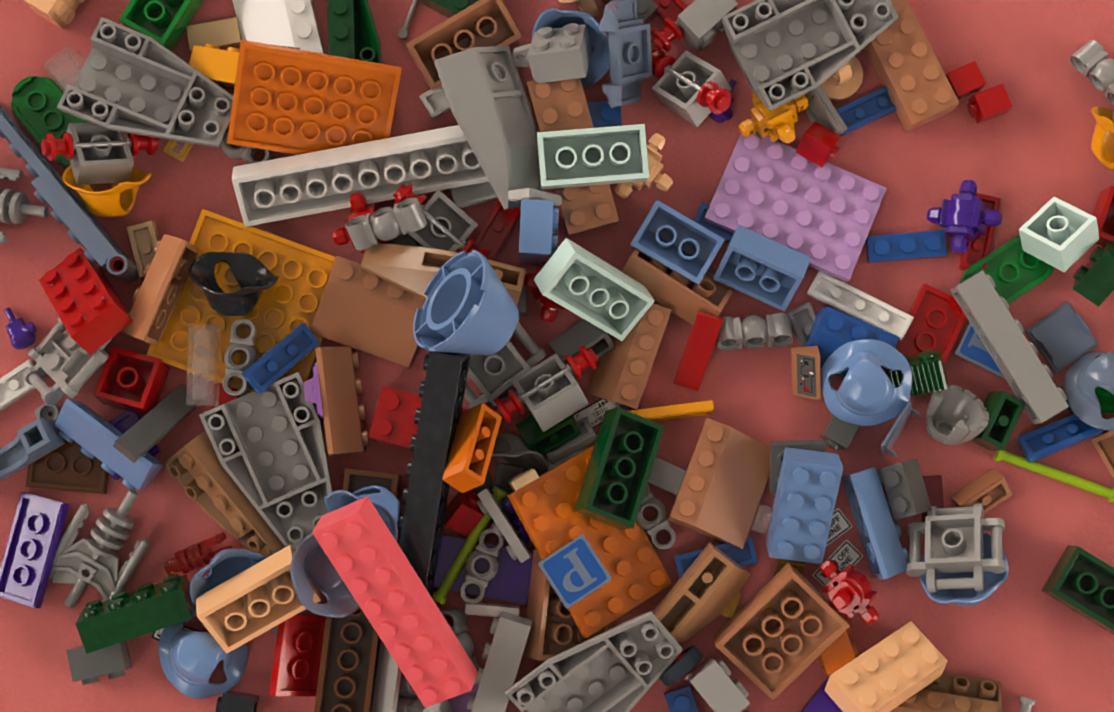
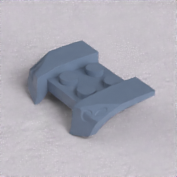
M612 0L605 6L604 14L599 24V31H607L609 35L611 82L602 84V88L608 98L610 107L615 108L641 101L640 82L646 81L647 77H652L650 24H644L643 18L637 17V0Z

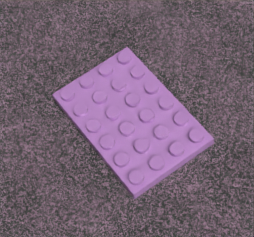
M757 132L746 137L740 134L703 221L721 227L733 234L737 226L741 225L811 257L808 266L848 282L887 188L827 162L821 168L797 154V149L778 141L771 143L769 137L761 138Z

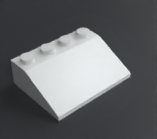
M232 0L242 40L325 54L312 0Z

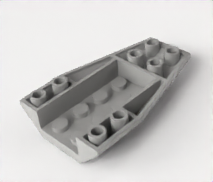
M756 0L723 16L722 21L730 49L754 95L769 111H772L818 88L893 24L899 16L890 0Z
M101 17L90 39L92 49L74 86L67 85L57 109L107 130L219 148L230 124L233 96L153 38Z
M509 46L473 47L435 60L434 63L450 109L504 210L521 207V204L508 200V191L524 188L541 190L536 128Z
M299 372L274 382L261 394L253 391L199 415L223 468L284 546L291 545L293 549H296L299 543L312 533L321 516L329 513L324 497L332 493L321 421L313 403L305 401L304 382Z
M651 611L630 619L549 658L505 691V694L521 712L524 710L528 712H630L683 649Z

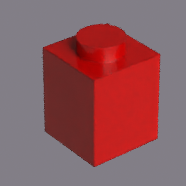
M976 61L946 73V77L958 100L980 91L986 85Z
M1003 83L973 94L968 99L969 103L967 105L970 116L975 118L977 124L1003 115L1013 107Z
M814 121L804 133L796 153L822 168L828 160L833 162L840 151V147L837 145L842 136Z
M459 491L446 507V527L466 537L472 532L485 516L477 504V501L480 500L477 493L469 491L464 493Z

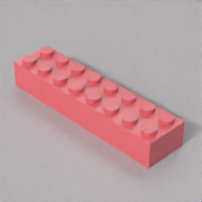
M364 497L321 516L312 534L424 707L427 708L472 691L478 670L369 497Z

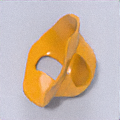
M1095 106L1091 109V113L1096 120L1091 150L1105 167L1114 170V124L1112 122L1114 111L1107 107Z
M71 165L64 171L62 180L68 187L77 191L91 214L100 217L124 216L131 211L139 185L145 183L153 173L146 174L133 165L129 182L110 183L113 187L112 189L94 192L90 184L76 185Z

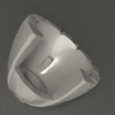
M948 385L947 390L933 392L926 415L928 434L933 440L944 445H958L970 441L987 427L989 422L987 408L984 407L980 399H976L977 396L966 389L962 391V387L951 385L949 387Z

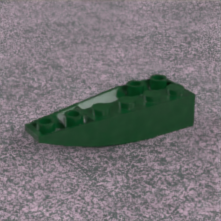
M327 0L329 55L382 64L381 43L368 0Z

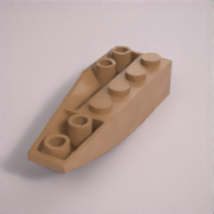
M374 244L365 249L361 268L426 300L427 296L423 293L433 276L450 258L458 253L417 246ZM488 260L518 306L526 269Z
M206 430L163 463L168 469L169 474L184 488L186 495L193 499L206 514L245 550L259 553L268 558L284 548L281 540L221 465Z
M709 542L655 608L653 613L681 645L717 618L752 575Z
M942 673L940 682L937 685H927L890 712H1002L1001 682Z

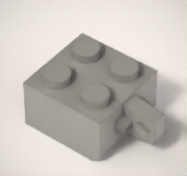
M575 23L554 29L543 27L534 32L530 44L516 47L513 50L516 67H530L533 79L538 83L586 77L592 54L586 24L578 25Z

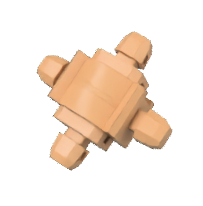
M656 133L648 140L649 179L641 182L618 183L615 194L622 199L627 198L633 191L632 187L640 191L643 186L649 189L655 183V187L662 191H668L673 184L672 179L667 174H661L664 165L660 163L662 155L657 151L662 150L665 145V138L660 134Z

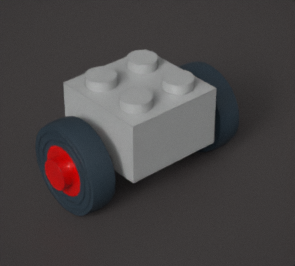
M695 645L682 651L659 677L666 686L672 685L679 679L689 680L714 712H741L750 704L746 699L750 694L737 679L733 682L728 676L732 672L719 658L715 661L710 656L694 669L703 658L702 653Z

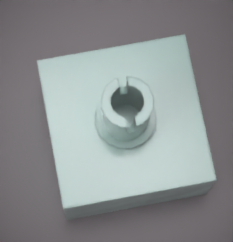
M1056 197L1047 202L1019 228L1022 250L1062 272H1065L1099 240L1097 218Z

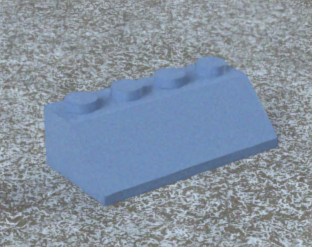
M68 398L64 402L54 425L61 430L58 434L70 443L74 440L82 447L79 450L87 457L93 459L95 456L103 462L101 467L112 475L117 473L124 478L122 483L132 491L136 489L145 490L164 464L148 452L133 463L113 447L115 441L123 435L121 431L83 402Z
M870 467L842 476L841 480L873 578L884 580L906 571L909 555L906 548L901 547L898 538L902 536L897 521L893 522L887 496L885 497L882 488L884 484L880 471H877L876 467Z

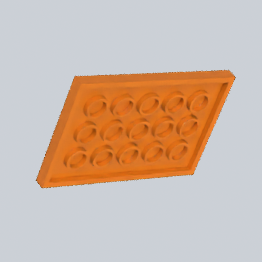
M241 39L227 144L300 155L389 138L402 69L397 66Z
M595 444L540 475L538 479L507 495L541 560L583 533L611 576V581L568 608L583 638H588L672 584L644 529L637 521L634 528L620 530L574 512Z

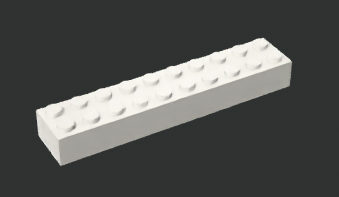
M459 125L235 166L232 173V183L245 227L351 207L350 196L357 192H362L368 202L367 204L396 199L393 194L402 184L408 186L410 183L414 185L412 192L418 195L489 181Z

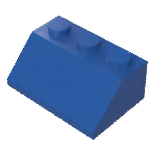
M826 306L817 312L804 347L818 346L820 367L822 368L828 357L847 342L874 339L883 341L895 348L899 337ZM849 368L836 375L845 377Z

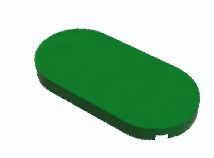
M29 76L21 80L13 89L11 109L16 118L40 146L41 141L46 138L47 134H53L55 139H62L64 133H67L69 123H88V121L57 109L64 92L54 81L43 76ZM64 155L56 156L55 162L63 166H70V161Z
M1018 235L966 269L961 277L960 284L983 270L985 274H989L996 285L994 289L998 295L1002 296L1009 304L1045 281L1052 274L1054 268L1023 251L1020 235ZM987 262L986 269L984 271L982 265Z

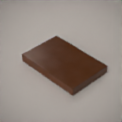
M63 438L64 445L28 465L26 487L100 494L107 493L109 473L101 467L103 462L95 456L91 459L79 450L82 446L74 440L70 443Z

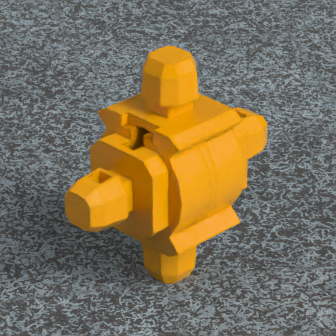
M752 92L753 108L749 109L751 119L748 118L738 125L742 136H750L756 134L757 131L761 138L769 137L771 143L779 139L787 144L794 141V123L798 122L797 113L809 106L806 96L802 95L769 111Z

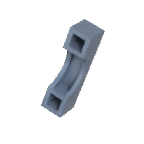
M36 419L19 429L16 438L0 448V481L65 444L63 438L58 434L60 432L59 429L54 426V420Z

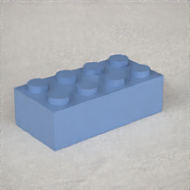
M785 447L765 542L769 558L822 564L844 468L838 454Z

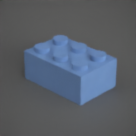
M521 199L520 265L543 266L542 263L547 262L557 250L558 235H553V233L558 234L559 208H554V200Z
M738 225L721 258L713 279L785 312L804 278L811 257Z

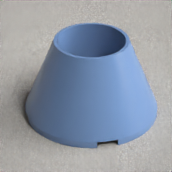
M473 250L472 253L462 251L450 258L433 276L423 293L427 297L422 310L417 308L413 323L414 339L418 346L427 351L489 356L497 353L509 341L515 331L519 311L486 257L476 250Z

